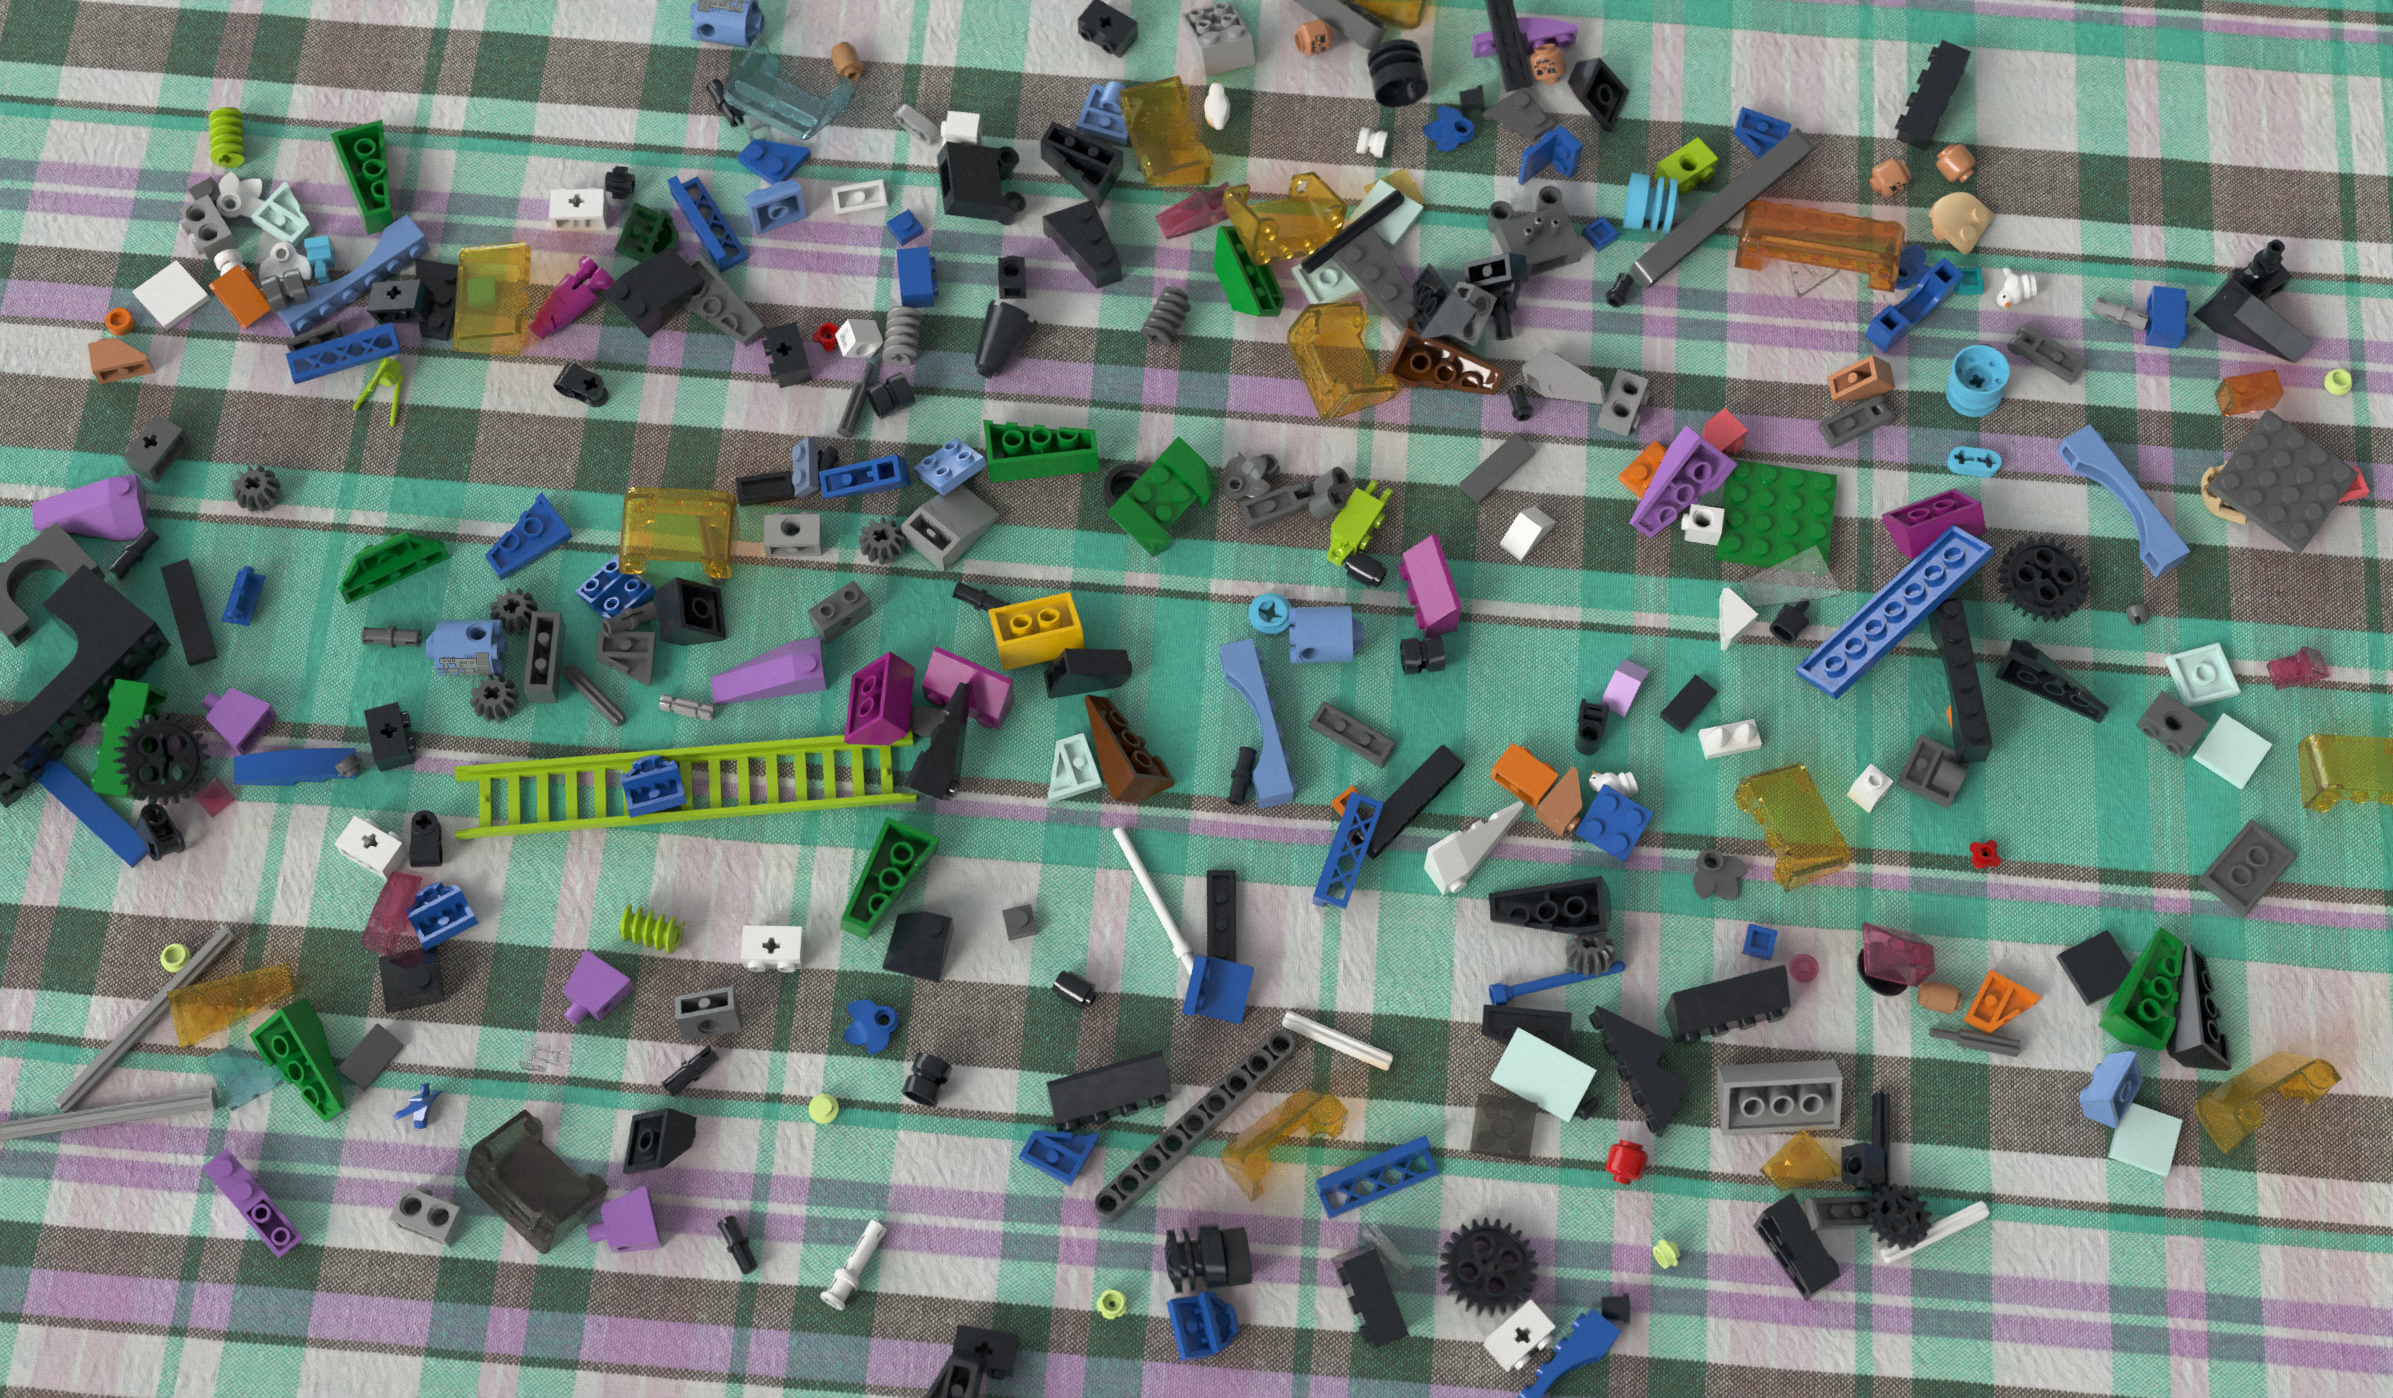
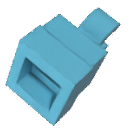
M329 235L305 238L304 243L308 262L312 270L315 269V278L318 279V284L330 283L328 267H335V249Z

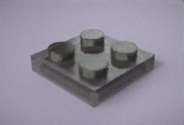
M1478 1093L1469 1152L1529 1162L1538 1103Z

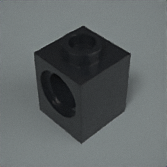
M1010 255L998 258L1000 299L1026 298L1025 257ZM1010 274L1017 275L1015 277H1008Z
M1865 1142L1841 1147L1842 1182L1854 1186V1189L1858 1191H1870L1872 1186L1885 1184L1884 1148Z

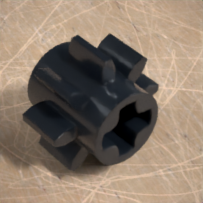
M615 166L613 172L606 173V192L612 193V199L625 200L628 194L634 193L635 174L628 173V167Z

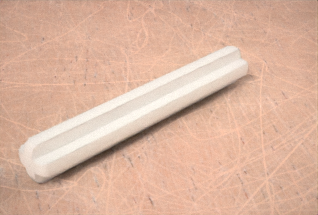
M1288 1011L1283 1019V1027L1378 1068L1388 1070L1392 1064V1054L1292 1011Z
M1983 1201L1977 1202L1933 1223L1932 1227L1926 1232L1928 1235L1922 1242L1919 1241L1914 1248L1908 1245L1904 1250H1900L1896 1243L1890 1249L1887 1245L1880 1250L1881 1257L1886 1264H1890L1986 1218L1990 1214L1989 1209Z

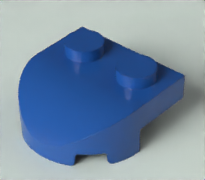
M660 755L642 757L632 763L633 768L627 774H622L621 781L630 818L687 804L678 766L673 760L671 762L665 761Z
M441 882L430 884L414 895L415 902L411 908H407L408 919L425 951L478 924L464 894L455 884L452 887L443 886Z
M1204 1291L1196 1296L1174 1298L1166 1302L1181 1362L1208 1358L1218 1354L1230 1345L1234 1335L1237 1333L1238 1319L1236 1312L1230 1303L1226 1304L1216 1297L1217 1293Z

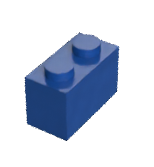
M929 247L896 249L902 306L910 308L933 307L934 296H939L937 280H932L931 273H936L935 256L930 257Z
M2153 286L2146 299V314L2149 317L2146 323L2145 345L2178 349L2183 339H2187L2189 324L2185 323L2189 312L2190 302L2186 300V289Z

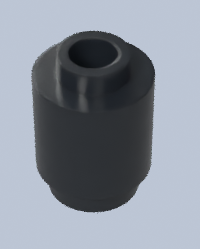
M1360 551L1356 555L1351 554L1344 566L1347 569L1346 576L1369 588L1371 586L1378 588L1388 570L1383 567V563Z
M1065 970L1061 971L1052 987V991L1057 993V997L1080 1010H1083L1085 1007L1090 1008L1098 995L1095 991L1096 985L1073 971L1069 973Z

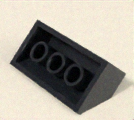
M1784 964L1672 993L1664 1013L1674 1043L1684 1041L1685 1045L1693 1044L1700 1041L1701 1037L1710 1034L1712 1037H1720L1729 1033L1730 1029L1739 1027L1740 1030H1747L1755 1027L1757 1022L1767 1020L1768 1023H1774L1784 1019V1015L1787 1014L1791 1007L1787 969Z
M1162 1050L1046 1082L1048 1101L1057 1132L1063 1130L1064 1132H1075L1081 1129V1125L1093 1122V1125H1100L1108 1122L1110 1117L1120 1114L1122 1117L1132 1116L1139 1112L1138 1109L1149 1106L1151 1109H1157L1165 1106L1172 1096Z

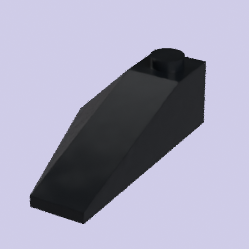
M1427 264L1413 284V299L1418 303V307L1414 310V316L1418 318L1414 323V329L1421 338L1428 339L1461 332L1465 326H1469L1475 319L1476 311L1478 310L1476 306L1432 264Z
M2232 274L2222 282L2193 314L2217 334L2292 363H2296L2314 344L2313 341Z
M2013 638L1997 670L1996 678L2098 723L2102 721L2108 712V706L2041 650L2033 647L2027 641Z
M1602 876L1489 893L1490 920L1496 923L1580 936L1607 932L1612 917L1610 889Z

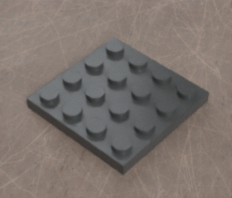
M2267 409L2207 489L2297 554H2300L2359 473Z

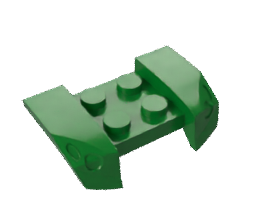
M1178 436L1106 513L1152 557H1155L1169 549L1172 538L1166 531L1196 499L1201 508L1206 509L1216 490L1217 478L1205 460Z

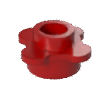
M831 322L822 324L818 331L813 334V341L824 346L825 351H833L835 345L838 344L835 335L839 331L838 327Z
M1988 840L1986 843H1971L1969 850L1972 852L1971 859L1975 868L1986 869L1991 866L1998 867L2000 865L2001 858L1997 855L1996 849L1998 845L1995 841ZM1983 852H1986L1988 856H1983Z

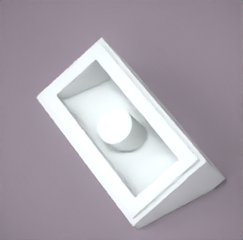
M883 179L831 188L836 214L888 205Z

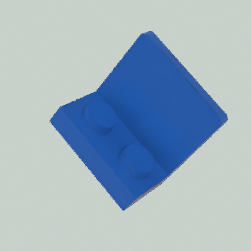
M1562 125L1553 131H1547L1542 136L1541 141L1534 146H1528L1522 153L1518 183L1521 185L1525 184L1550 163H1553L1554 168L1559 173L1565 174L1569 179L1572 178L1578 171L1583 144Z
M1197 954L1194 959L1182 1014L1191 1016L1199 1014L1240 1024L1245 1011L1254 967Z

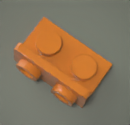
M1655 440L1619 475L1618 480L1642 499L1667 449Z

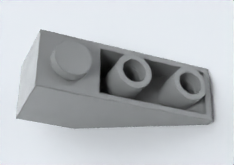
M1545 347L1522 366L1525 384L1544 397L1598 404L1606 402L1604 385L1599 378L1588 375L1578 365H1572L1564 360L1560 354L1553 353Z

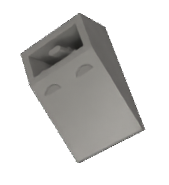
M1220 2L1212 7L1196 8L1182 14L1197 61L1205 76L1255 64L1252 36L1231 2Z
M960 484L946 495L939 494L921 505L901 525L902 534L910 546L945 572L994 523L1000 514Z

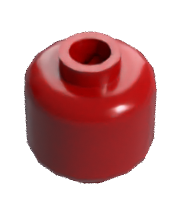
M1620 1139L1619 1143L1611 1145L1605 1169L1608 1173L1614 1175L1612 1181L1630 1186L1631 1180L1639 1181L1643 1178L1648 1160V1154L1642 1150L1643 1145Z

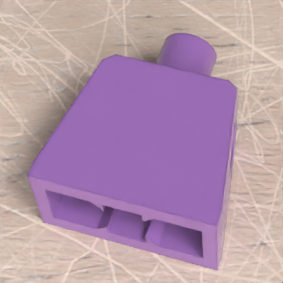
M234 688L229 689L222 698L210 692L202 702V706L210 711L206 716V720L211 728L239 755H246L277 717L269 703Z
M585 950L564 987L563 992L566 998L572 1002L564 1017L577 1026L587 1013L599 1021L604 1019L634 990L631 979Z
M646 1186L603 1204L600 1207L603 1221L586 1226L590 1243L607 1239L613 1253L662 1248L651 1196Z

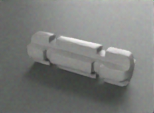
M662 694L659 707L663 711L671 712L674 710L676 714L694 718L700 716V719L707 721L713 719L715 708L712 704L703 703L700 705L699 701L682 697L675 699L673 695Z

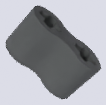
M1335 467L1313 483L1315 495L1309 502V509L1312 515L1320 521L1332 516L1346 505L1344 492L1350 486V479L1342 468Z

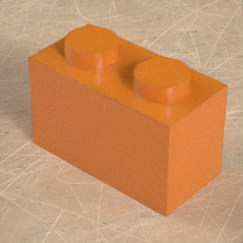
M237 264L213 281L209 287L239 325L245 329L271 310L264 290L260 289L258 291L252 283L255 279L246 267L240 268Z
M1512 743L1496 762L1490 775L1491 779L1534 810H1537L1538 805L1556 786L1559 777L1556 770L1546 762L1541 763L1533 757L1530 750L1524 746H1517L1515 743Z

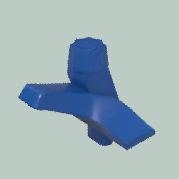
M430 1083L421 1084V1093L408 1098L410 1105L396 1112L393 1117L398 1120L414 1113V1127L417 1129L427 1128L428 1115L432 1103L442 1093V1090H430Z

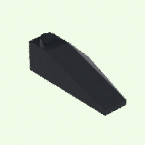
M966 682L958 684L943 711L942 717L945 721L943 724H938L931 732V746L925 752L921 750L905 782V786L940 800H949L950 797L953 798L957 794L961 784L958 780L962 769L972 689L971 684Z
M2188 944L2184 948L2181 975L2178 976L2176 992L2179 993L2178 1002L2174 1006L2173 1017H2176V1024L2166 1044V1050L2171 1058H2174L2184 1067L2228 1071L2232 1069L2229 1043L2226 1034H2220L2216 1019L2221 1018L2219 1008H2216L2209 994L2214 991L2207 961L2202 953L2191 944Z

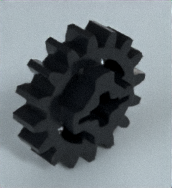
M1895 1183L1889 1189L1883 1186L1878 1193L1875 1192L1871 1196V1202L1865 1207V1210L1870 1212L1865 1218V1222L1873 1223V1227L1869 1232L1879 1233L1877 1239L1879 1243L1886 1239L1888 1241V1248L1891 1249L1897 1243L1900 1250H1904L1908 1245L1914 1248L1919 1241L1922 1242L1928 1235L1926 1232L1932 1227V1224L1926 1220L1932 1216V1212L1924 1211V1207L1928 1202H1919L1917 1198L1920 1193L1918 1191L1912 1195L1909 1193V1186L1905 1185L1902 1190H1899Z

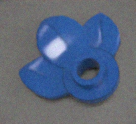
M1438 106L1437 114L1439 120L1422 127V131L1429 139L1437 141L1436 149L1439 151L1454 150L1460 143L1471 141L1475 134L1472 122L1467 118H1462L1461 113L1457 109L1448 106Z
M1893 245L1886 249L1883 263L1889 270L1888 279L1893 288L1904 290L1913 284H1919L1925 274L1931 269V267L1924 265L1926 253L1921 245H1911L1905 248L1903 252Z
M865 999L848 1004L846 1006L847 1011L855 1021L845 1031L843 1035L844 1041L853 1045L866 1044L870 1055L882 1051L889 1043L890 1034L896 1030L899 1024V1017L895 1009L890 1006L878 1007L871 1000ZM883 1017L890 1019L887 1025H881L879 1020Z

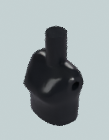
M1802 598L1795 607L1784 604L1769 628L1778 640L1786 644H1792L1810 623L1809 619L1804 615L1810 606L1809 601Z

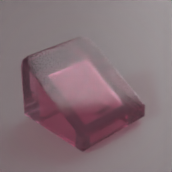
M213 777L192 794L211 817H214L235 800L217 777Z

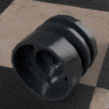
M1406 39L1390 40L1376 46L1368 54L1367 64L1377 103L1384 107H1404L1414 104L1427 94L1429 86L1426 72L1423 68L1421 50L1417 43Z
M1218 1223L1198 1225L1197 1240H1191L1186 1227L1181 1229L1182 1242H1177L1174 1229L1166 1230L1165 1261L1168 1278L1174 1287L1175 1294L1183 1293L1182 1279L1185 1278L1188 1279L1190 1292L1195 1291L1196 1277L1202 1276L1206 1289L1227 1286L1225 1260Z

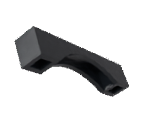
M1962 598L1945 599L1927 618L1932 641L1940 653L1947 677L1952 713V739L1957 763L1986 762L1993 743Z

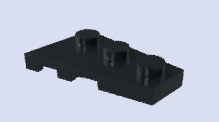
M415 258L416 279L423 281L434 293L427 322H419L421 336L448 341L469 270L466 266Z
M1484 1004L1481 1035L1508 1046L1517 1028H1520L1569 1055L1572 1012Z

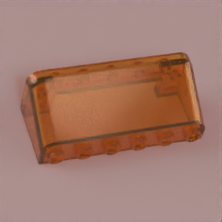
M1755 200L1746 206L1737 245L1735 267L1761 271L1763 257L1853 271L1870 274L1868 289L1894 293L1906 230L1897 221L1875 220L1867 216L1856 217L1841 212L1831 213L1819 211L1815 208L1805 209L1793 207L1789 204L1780 205L1767 203L1763 200Z

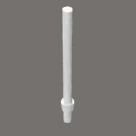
M1119 827L1113 833L1170 937L1177 959L1182 960L1191 976L1194 964L1192 954L1194 951L1189 942L1184 941L1123 827Z

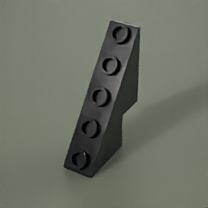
M1596 1005L1594 1012L1589 1014L1590 1023L1596 1031L1599 1030L1604 1038L1602 1041L1603 1046L1609 1056H1614L1618 1064L1617 1071L1623 1082L1627 1081L1630 1085L1633 1102L1638 1108L1642 1107L1646 1115L1645 1122L1649 1131L1652 1134L1656 1133L1661 1138L1688 1083L1687 1080L1656 1066L1668 1040Z

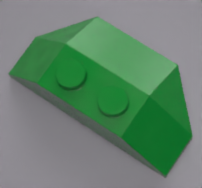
M1220 226L1217 231L1213 267L1232 309L1257 317H1278L1281 314L1285 297L1266 256L1254 241L1245 235L1246 232L1242 227Z
M408 531L392 534L385 541L376 545H368L353 555L339 590L348 605L445 561L450 556L443 541Z

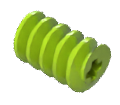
M223 107L214 110L209 115L210 159L220 167L235 168L242 165L245 161L243 157L245 153L243 148L244 139L242 138L244 136L242 130L243 113L239 109Z
M628 904L620 921L619 933L624 941H630L632 938L633 942L637 945L643 942L645 947L649 948L654 945L658 951L666 948V952L672 954L681 943L685 921L676 926V917L672 916L670 921L666 923L665 913H661L658 919L655 920L654 910H650L645 917L643 916V907H639L634 914L632 913V904Z

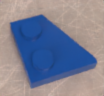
M1742 107L1739 111L1733 134L1760 159L1789 134L1791 124Z
M753 139L737 158L740 164L773 186L779 181H787L811 156V152L807 147Z

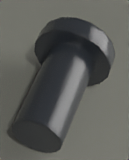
M1592 1098L1583 1108L1579 1107L1576 1110L1578 1117L1584 1121L1590 1118L1589 1114L1599 1104L1598 1101Z

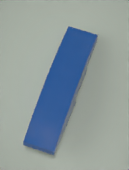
M356 748L292 749L234 756V785L293 786L294 782L324 783L326 778L347 779L345 775L338 777L339 772L334 766L353 753L356 756ZM357 772L348 779H355Z

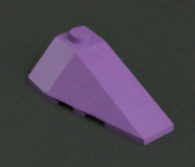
M1686 425L1668 448L1629 523L1649 538H1652L1676 520L1677 515L1689 505L1691 506V504L1696 505L1699 502L1698 499L1709 490L1714 491L1720 487L1737 463Z
M820 637L788 642L711 677L714 705L827 690Z

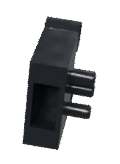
M946 141L937 154L945 215L998 221L1006 226L1014 224L1025 209L1026 201L1021 194L1015 191H1010L1005 196H1002L1000 181L1006 180L1019 163V155L1016 150L1008 146L993 148Z

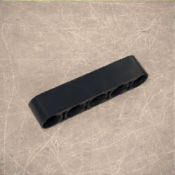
M1441 745L1384 802L1366 854L1371 859L1378 857L1456 778L1466 763L1446 745ZM1370 824L1364 826L1366 831H1368ZM1360 828L1351 839L1356 846L1362 844L1365 840Z

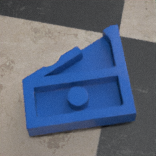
M1033 1131L1019 1155V1160L1072 1187L1097 1144L1099 1135L1096 1133H1090L1089 1136L1071 1135L1072 1132L1053 1134L1048 1131Z

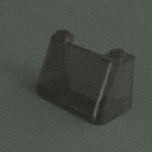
M524 1109L472 1147L465 1170V1179L470 1188L540 1253L548 1254L605 1198L609 1186L600 1175L591 1172L586 1173L580 1178L542 1142L544 1129L542 1122Z

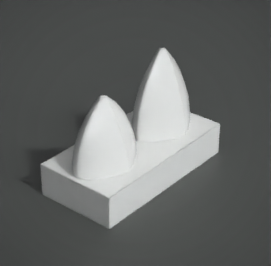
M1754 719L1701 729L1698 733L1706 760L1756 750L1762 746Z

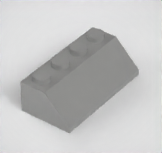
M1835 1060L1717 1066L1716 1094L1722 1135L1840 1129L1843 1076Z

